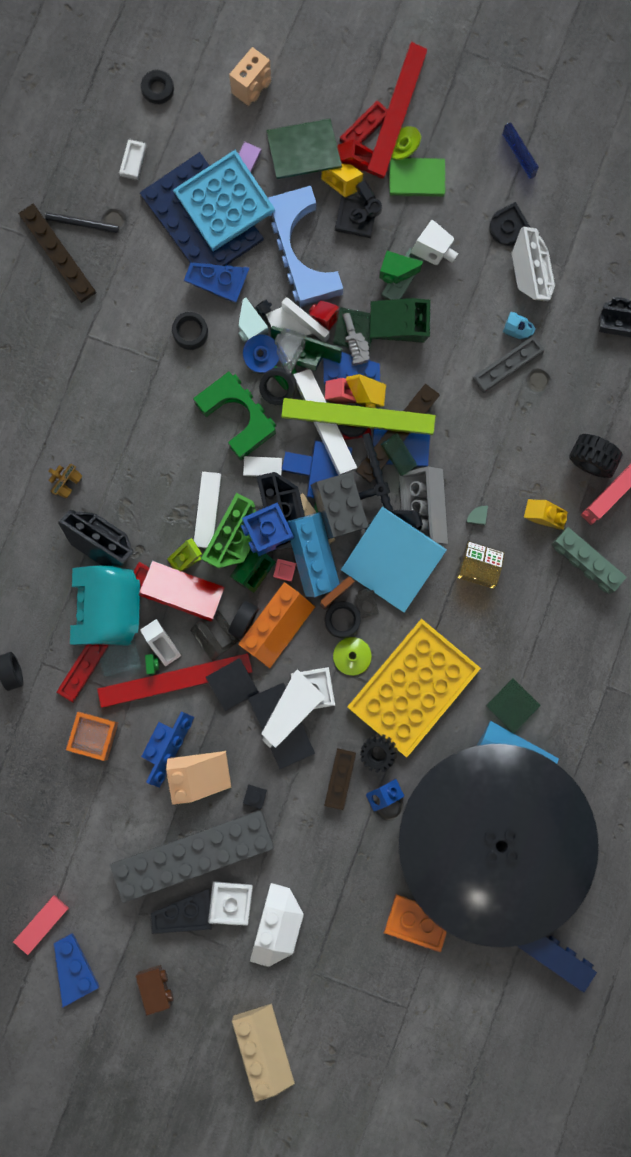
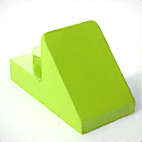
M191 538L185 541L167 560L173 569L183 572L200 561L202 553Z

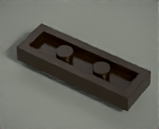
M337 748L324 806L344 810L356 752Z

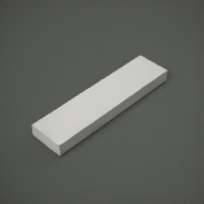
M202 472L194 542L199 548H207L215 533L221 473Z

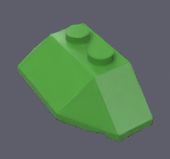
M236 493L201 560L216 568L244 562L251 549L248 543L251 542L249 535L244 536L241 525H243V517L256 512L252 500Z

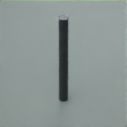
M47 212L45 214V220L114 233L119 232L118 225Z

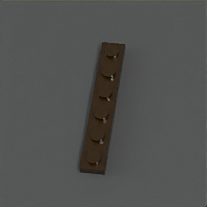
M34 203L19 212L18 214L79 301L82 303L96 294L93 286Z
M425 383L404 409V412L426 414L440 397V394ZM388 430L377 443L374 450L377 453L380 470H382L409 436V432ZM367 456L357 468L356 473L371 484L375 477L373 476V470Z

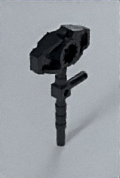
M370 433L362 435L377 485L374 486L375 488L359 492L360 500L375 495L377 497L381 496L380 500L385 509L415 529H418L423 525L419 511L401 509L393 511L390 496H388V493L391 492L388 482L383 480V473L380 470V463L377 460V453L374 450Z

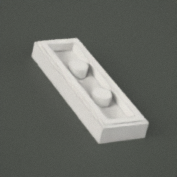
M285 298L282 301L283 310L326 343L329 339V331L289 298Z

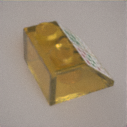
M468 541L457 578L494 589L500 577L505 553Z

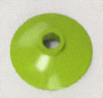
M412 126L401 128L391 156L393 159H405L416 151L421 142V134L417 128Z
M348 637L341 640L336 645L333 653V660L338 670L351 676L363 673L369 667L372 658L371 650L367 643L356 637ZM351 652L356 654V658L353 660L349 658Z

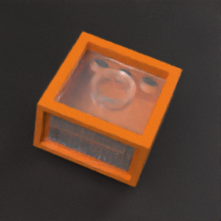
M77 712L66 750L103 761L108 760L118 722Z

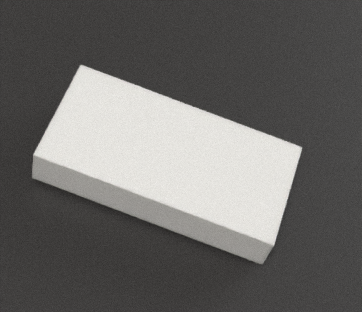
M128 139L119 172L120 176L138 180L147 148L146 143Z
M244 456L243 476L256 477L271 472H276L279 475L282 473V458Z

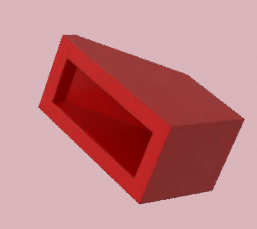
M354 139L337 145L341 164H351L359 171L367 170L373 150Z

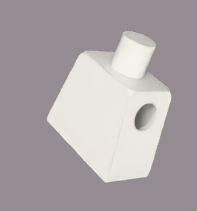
M433 220L430 221L411 250L412 254L434 265H438L442 258L453 263L458 255L457 252L450 248L454 237Z

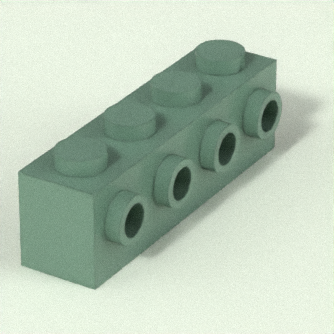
M569 527L564 529L551 544L559 554L568 558L574 567L582 570L588 579L596 582L598 587L605 593L611 594L615 592L627 578Z

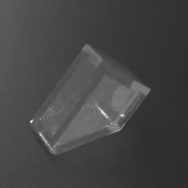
M284 328L281 334L277 335L275 345H277V355L286 372L291 374L305 348V334Z

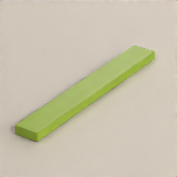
M284 398L282 418L427 435L434 434L436 415Z

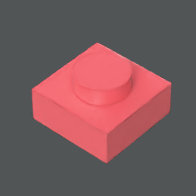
M278 559L273 578L292 582L296 563Z

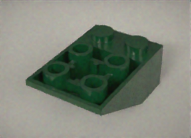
M406 298L371 301L370 339L424 343L430 337L431 300Z

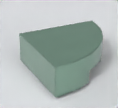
M488 506L475 508L469 514L466 523L486 525Z

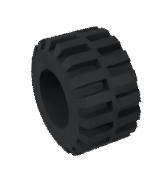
M580 434L569 455V459L578 468L602 478L613 477L623 457L621 450L616 445L604 438L591 434Z

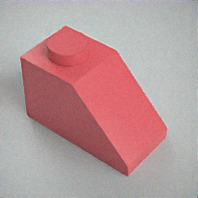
M345 378L326 381L325 400L336 404L357 403Z

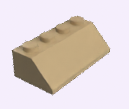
M272 1004L234 1015L232 1022L255 1102L275 1096L295 1084Z

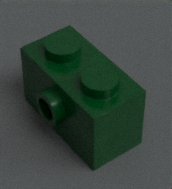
M250 549L244 562L237 565L230 577L242 587L255 593L276 561L266 553L258 556L257 552L253 553Z

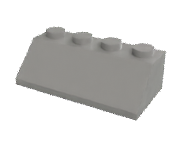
M428 466L399 473L401 509L419 511L423 525L417 530L439 545L448 544L443 469Z

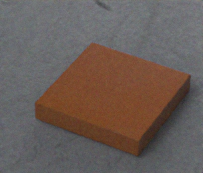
M351 576L347 577L320 601V606L324 610L353 586L355 581Z

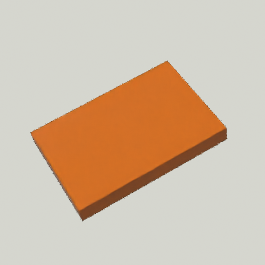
M395 895L384 933L441 952L447 931L434 923L415 900Z

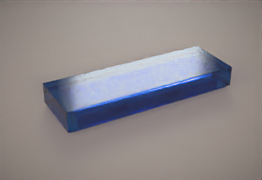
M510 122L504 126L502 135L529 179L536 176L539 167Z

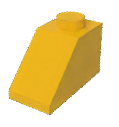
M342 164V168L322 171L321 179L341 195L347 197L357 192L355 187L363 181V173L351 164Z
M361 374L346 377L348 386L357 404L369 408L384 407L386 384Z

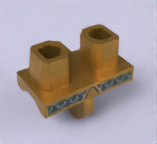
M69 464L62 475L60 473L64 468L60 465L55 471L51 468L48 470L52 474L48 480L53 484L57 478L59 479L51 489V493L54 495L58 494L64 498L70 495L72 490L64 485L67 479L77 484L82 478V475L75 469L76 466Z

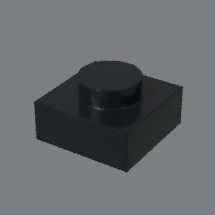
M248 784L243 804L262 809L267 790Z

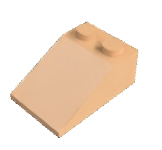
M226 751L167 759L166 771L172 805L194 802L231 788Z

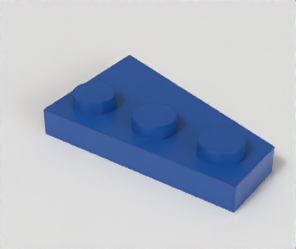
M191 262L184 282L236 303L250 267L220 266Z
M342 352L341 363L323 358L324 385L329 380L346 379L347 376L358 374L380 382V364L369 360L367 363L353 366V357Z
M73 933L54 943L62 1006L65 1007L98 989L100 986Z

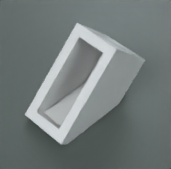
M157 619L140 629L147 643L165 666L181 656Z

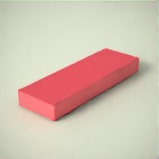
M54 895L13 942L24 953L29 955L69 908Z

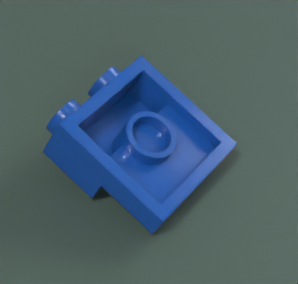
M278 503L242 518L243 525H241L243 534L244 536L249 535L251 542L248 543L253 553L257 552L258 556L276 549V546L294 539L293 533Z

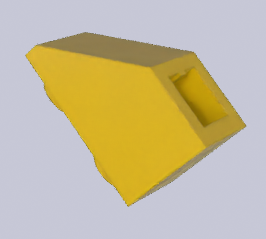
M528 499L524 518L536 524L564 530L568 511L547 500Z

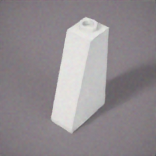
M298 669L294 672L262 732L264 736L262 740L269 747L273 745L276 748L325 698Z

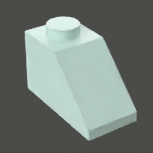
M244 298L239 319L240 332H238L244 342L255 335L268 334L267 325L247 298Z

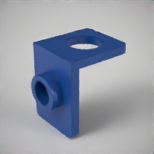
M395 779L378 789L368 792L366 797L373 811H377L403 798L404 794L398 781ZM373 795L379 798L380 805L374 802Z

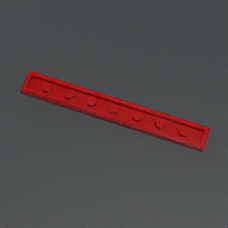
M413 42L408 47L366 172L382 179L385 177L428 50Z
M141 562L134 569L136 579L140 580V589L149 571V567ZM86 645L56 693L74 703L110 645Z
M242 654L98 688L101 708L209 683L206 676L239 658L247 672L252 673L249 654Z

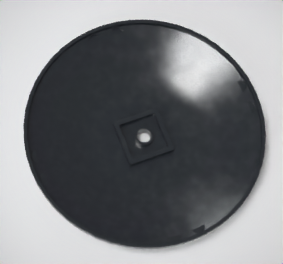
M478 745L463 749L443 759L430 769L414 788L401 819L399 857L405 881L414 899L425 914L442 929L457 938L481 946H520L537 941L557 930L572 917L583 903L591 888L598 864L599 844L597 826L592 809L581 788L562 767L551 759L533 750L516 745ZM500 840H504L507 845L506 849L502 852L496 849V843Z

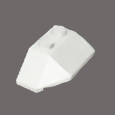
M522 227L512 251L518 289L534 300L549 301L555 288L549 251L536 228Z
M273 883L270 884L250 962L269 967L293 954L304 914L290 888Z

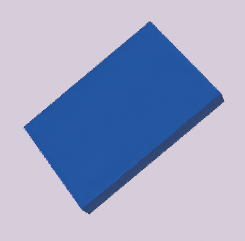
M373 430L374 447L388 430ZM410 433L386 464L428 467L430 435Z
M320 441L314 442L306 497L313 499L314 495L311 484L338 476L324 443ZM348 447L350 453L352 454V447Z

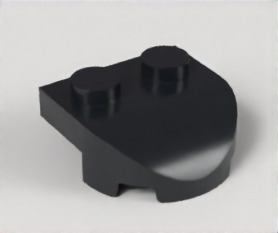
M614 297L611 301L605 302L599 316V332L631 337V300Z

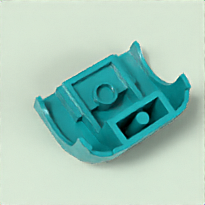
M112 566L73 568L72 587L78 588L77 624L70 625V645L107 644L128 646L132 644L131 641L134 634L138 633L140 609V580L136 579L134 570Z

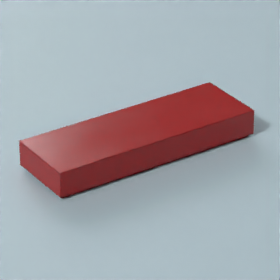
M377 100L340 136V141L344 143L354 139L362 144L383 123L387 108Z

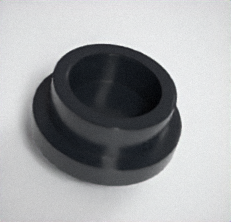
M265 299L254 308L258 314L264 316L271 311L272 303Z

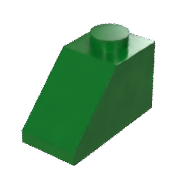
M387 251L379 278L386 283L397 284L420 273L423 261Z

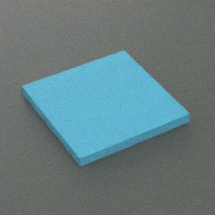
M236 150L173 189L175 195L212 251L217 250L275 212V208Z
M381 507L341 571L402 612H405L447 549L384 507Z

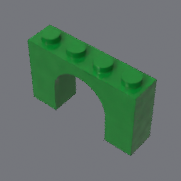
M228 371L195 396L193 400L205 417H208L219 407L227 403H239L249 411L250 421L248 426L228 442L231 450L241 461L244 459V456H248L276 434V424L270 417L268 419L263 414L265 411L259 403L255 404L253 402V396L247 388L244 390L240 384L242 382L236 374L232 375Z

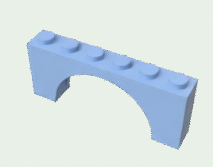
M311 186L269 197V201L275 208V212L269 215V217L272 216L274 221L271 222L274 234L277 233L279 239H276L279 251L283 250L284 256H282L283 265L289 269L287 277L289 284H293L295 289L292 291L295 302L298 301L300 307L320 302V300L323 301L343 295V286L338 271L326 273L312 270L297 259L291 248L290 238L295 225L302 217L316 210V200Z

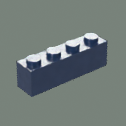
M551 935L549 938L543 937L537 941L517 946L584 993L597 974L592 969L594 965L585 958L582 961L575 957L577 955L575 951L569 947H566V949L559 946L560 941Z

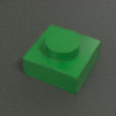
M154 654L145 655L147 675L157 674L156 670H159V659L155 658Z

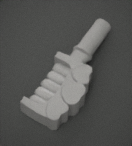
M350 313L343 314V319L349 335L345 337V341L350 344L349 348L353 357L352 364L354 366L367 363L369 361L368 342L364 341L365 338L362 333L356 334Z

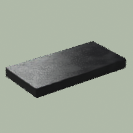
M284 682L248 698L262 730H264L286 689ZM302 722L276 748L273 745L270 747L279 769L315 754Z

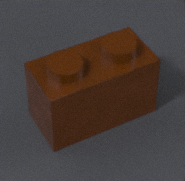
M161 965L138 972L136 980L146 1015L169 1009L174 998L171 989L168 990L166 985L168 981L166 970H162Z

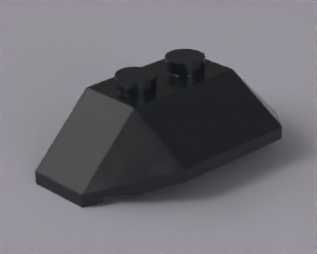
M276 472L256 476L263 508L278 503L287 522L305 516L299 488ZM289 540L276 546V549L273 551L292 547L291 541Z
M69 510L58 522L71 546L102 566H122L133 554L127 534L95 513Z

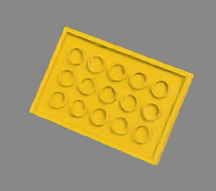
M421 618L347 708L380 736L384 734L386 739L390 737V742H395V748L407 758L481 668Z

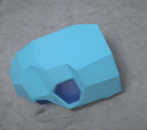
M510 312L503 333L518 339H527L533 335L535 327L527 318Z

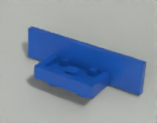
M181 711L173 728L158 722L141 756L155 764L146 783L160 788L167 774V759L175 758L192 725L193 716Z

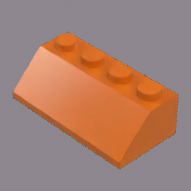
M284 582L238 645L268 668H271L315 606Z

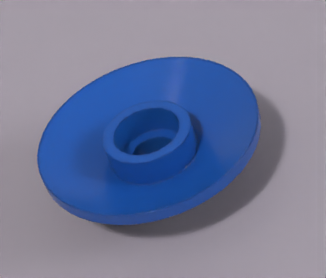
M263 334L255 335L244 345V362L255 372H267L274 368L279 361V346L270 336ZM258 350H262L263 352L261 357L257 356Z

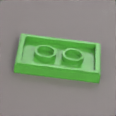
M391 158L390 195L445 196V159L405 158L396 160Z

